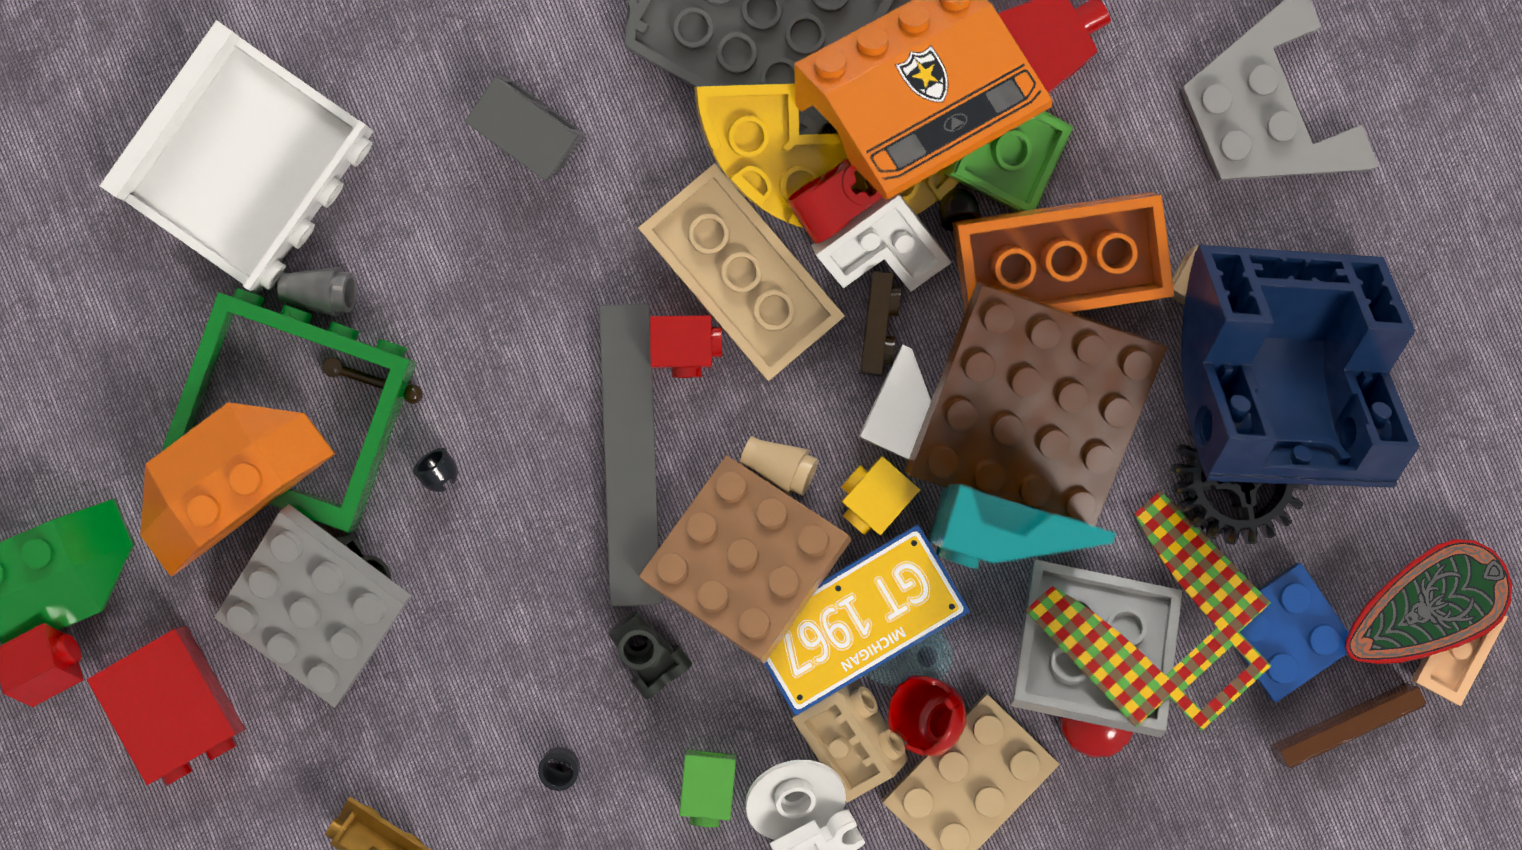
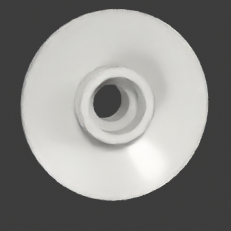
M793 760L773 766L762 773L748 790L745 808L752 827L763 836L777 840L815 820L819 829L826 826L834 814L844 809L846 793L840 776L829 766L812 760Z

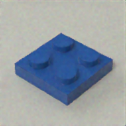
M1298 562L1258 588L1271 603L1240 631V634L1272 665L1257 681L1269 699L1274 703L1346 655L1344 645L1349 632L1304 566ZM1238 652L1248 667L1250 663Z

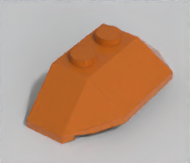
M227 402L145 464L140 536L170 577L174 576L336 453L306 413Z

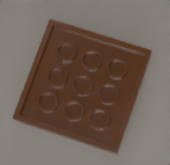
M977 281L905 471L910 477L948 488L949 484L963 485L972 490L1049 514L1060 515L1096 526L1167 347L1161 342Z

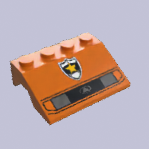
M912 0L794 63L796 107L803 112L814 106L838 131L849 162L886 200L1052 107V98L988 0Z

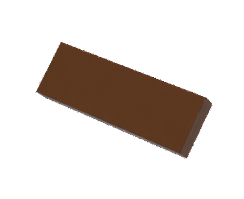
M1404 683L1270 745L1277 762L1286 767L1293 768L1421 709L1427 703L1419 687Z

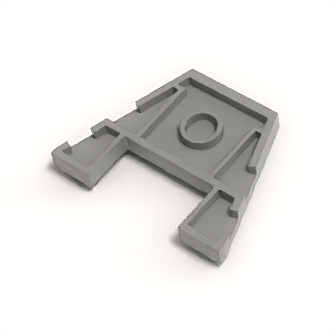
M1283 0L1180 89L1217 181L1276 178L1306 174L1323 175L1352 171L1367 172L1378 167L1362 125L1318 143H1312L1279 64L1274 48L1316 32L1321 28L1310 0Z

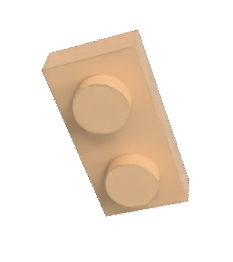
M1504 616L1502 622L1480 638L1460 647L1422 658L1411 681L1461 706L1508 617Z

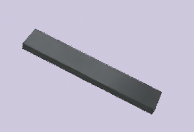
M650 304L599 305L610 606L660 605L661 594L644 584L638 577L659 549L653 369L651 368Z

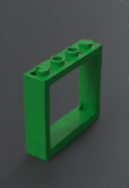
M236 288L234 297L218 292L161 452L193 429L233 314L389 368V374L342 505L293 487L269 504L281 509L290 504L309 519L345 532L357 531L403 403L404 391L410 383L417 362L404 358L407 348L380 338L376 347L357 341L360 331L331 321L328 330L311 325L310 321L313 315L293 307L283 305L281 314L263 308L265 298Z

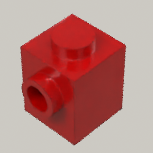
M711 315L650 316V361L652 369H672V378H702V368H713L712 357H722V327H712Z
M43 623L1 645L0 684L3 694L34 707L84 681L79 664L82 654L76 640L71 635Z

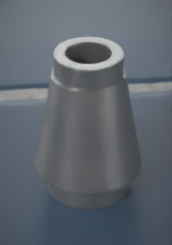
M341 267L282 273L279 277L277 293L279 301L282 303H289L338 317L341 312L350 313L356 301L357 284L354 274L344 272Z

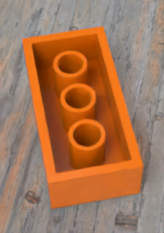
M1146 192L952 222L964 314L977 281L1069 312L1174 297L1163 201L1160 194Z

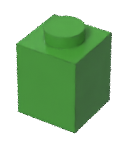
M693 749L686 750L679 816L690 817L689 824L699 827H719L720 820L730 821L737 754Z

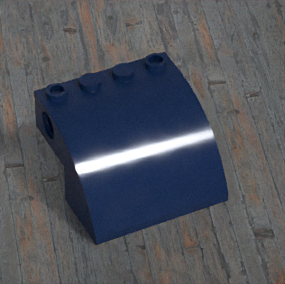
M1212 245L1198 246L1189 274L1184 303L1182 378L1188 421L1207 481L1395 488L1398 478L1420 447L1390 375L1391 369L1415 333V329L1384 257Z

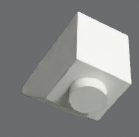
M905 345L899 348L858 438L905 460L910 458L931 403L911 348Z

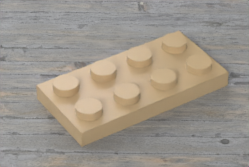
M715 163L638 227L644 237L768 382L845 317Z

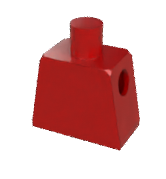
M1032 0L998 13L1048 94H1051L1095 56L1098 51L1090 34L1111 23L1108 10L1101 0H1089L1075 9L1069 0Z

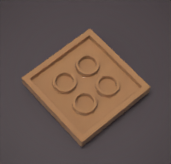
M726 455L638 577L644 584L762 664H765L849 545L851 538L849 534Z

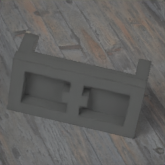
M508 76L494 77L464 121L545 181H549L553 174L557 175L587 135Z

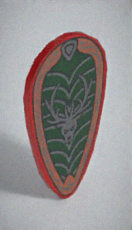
M1452 539L1434 545L1408 563L1365 604L1353 622L1345 640L1344 648L1346 654L1351 659L1374 664L1402 663L1460 647L1488 634L1502 622L1511 604L1512 582L1506 564L1493 549L1477 541Z

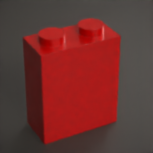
M187 625L169 631L86 679L146 785L161 778L166 786L172 784L194 771L189 763L190 761L204 753L207 754L210 761L236 747L237 744L233 737L246 730Z

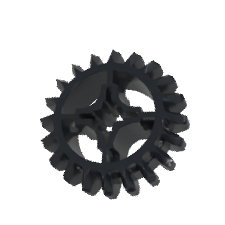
M1189 429L1187 431V434L1189 438L1194 442L1191 429ZM1179 444L1176 448V452L1187 457L1188 461L1186 465L1181 463L1171 465V472L1185 473V482L1172 484L1171 491L1173 493L1187 491L1189 498L1182 500L1177 505V508L1180 512L1190 511L1193 508L1198 510L1189 521L1193 528H1198L1209 520L1206 537L1210 539H1216L1224 527L1226 544L1235 545L1239 539L1240 530L1246 544H1256L1258 538L1257 527L1266 538H1272L1276 536V529L1272 519L1283 526H1289L1292 523V519L1283 509L1287 506L1300 510L1303 506V502L1293 497L1292 493L1293 489L1307 490L1308 484L1276 483L1275 491L1270 501L1263 509L1254 514L1253 506L1257 505L1256 493L1259 486L1263 483L1242 482L1245 488L1241 490L1239 484L1207 481L1205 475L1201 476L1202 464L1196 446L1192 448L1188 445ZM1212 489L1225 491L1231 499L1232 507H1237L1239 519L1229 518L1217 511L1206 498L1204 491Z

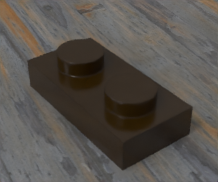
M873 271L871 274L860 374L880 376L882 375L883 366H892L895 336H886L888 316L898 317L901 287L892 286L893 273Z

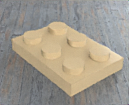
M986 692L966 712V727L958 743L941 756L930 757L925 755L882 799V803L931 850H978L1060 765Z

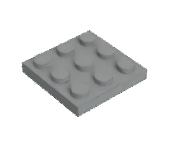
M288 504L275 518L214 618L335 708L345 697L412 595Z
M1034 560L1030 569L1025 609L1050 587L1054 586L1090 609L1121 633L1164 675L1174 668L1182 590ZM1024 610L1011 707L1160 738L1164 735L1167 728L1169 697L1135 727Z

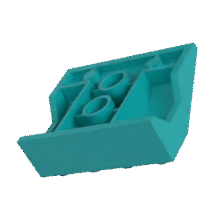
M949 484L948 488L943 487L927 540L937 545L936 555L948 561L978 569L980 559L991 563H998L1113 544L1116 533L978 492L963 485Z

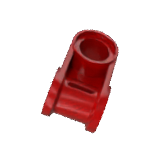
M848 158L822 176L811 180L799 188L786 200V203L814 244L823 242L838 233L854 217L883 197L866 179L868 188L865 191L856 187L851 188L857 181L853 174L857 169L849 162Z

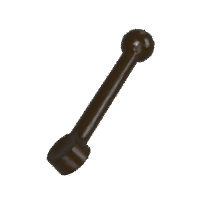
M328 358L323 363V372L331 378L341 375L380 389L384 388L385 379L346 367L337 358ZM411 384L406 387L403 396L406 402L416 404L421 401L423 391L420 386Z

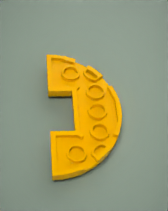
M795 84L694 87L701 129L710 151L727 178L745 197L762 210L791 225L803 228L786 203V200L799 188L811 180L822 176L848 158L839 134L799 135V109L796 107ZM946 167L900 193L916 215L926 210L936 201H941L959 183L944 174ZM856 170L853 174L857 181L851 188L856 187L865 191L868 188L865 178Z

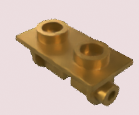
M352 797L347 799L338 818L333 820L324 834L332 840L330 845L338 850H431L423 845L418 837L402 831L382 818L374 808L363 805Z

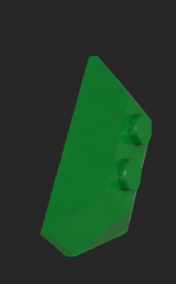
M116 499L55 518L0 542V646L43 623L61 630L104 611L121 575L126 559L129 558L135 545Z

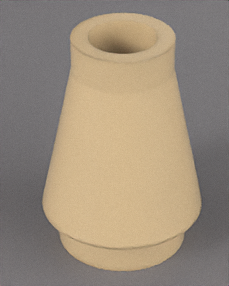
M751 436L741 455L740 464L751 468L787 495H791L794 492L803 496L812 482L819 460L809 455V449L764 441Z

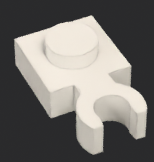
M842 810L834 814L829 819L827 825L821 829L813 820L769 844L772 850H857L865 844V841L858 831L856 821L850 811Z

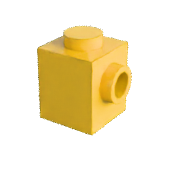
M880 456L868 470L859 465L840 487L847 493L841 502L849 508L843 514V517L863 535H866L870 529L881 535L920 489L883 456Z

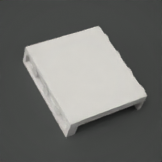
M216 20L102 181L100 187L116 198L125 201L241 282L244 288L260 294L264 287L269 290L278 282L280 275L284 273L286 268L282 261L293 246L297 249L300 248L309 238L315 227L311 220L322 205L326 208L329 207L338 197L344 185L340 179L350 164L356 167L366 157L372 146V141L369 138L374 131Z

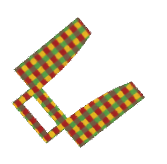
M1160 490L1137 510L1134 515L1149 542L1171 574L1195 604L1217 627L1171 671L1164 675L1121 633L1090 609L1054 586L1050 587L1025 611L1135 727L1169 697L1203 731L1272 666L1240 634V631L1271 602L1198 528H1193L1189 524L1190 520L1185 514L1180 512L1177 506ZM1233 646L1250 665L1200 710L1183 691Z

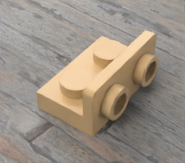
M858 679L792 718L820 763L829 766L840 776L845 788L846 803L894 777L909 760L905 752L903 740L889 729L878 711L875 697L869 689L860 684Z

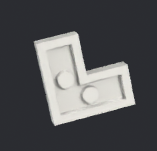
M900 193L888 200L882 197L878 202L854 217L838 233L823 242L811 245L815 255L842 288H845L885 259L910 292H912L952 263L946 252Z

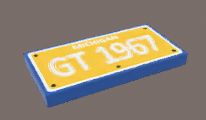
M916 524L824 579L767 659L765 666L794 715L797 716L968 614L970 610L920 526Z

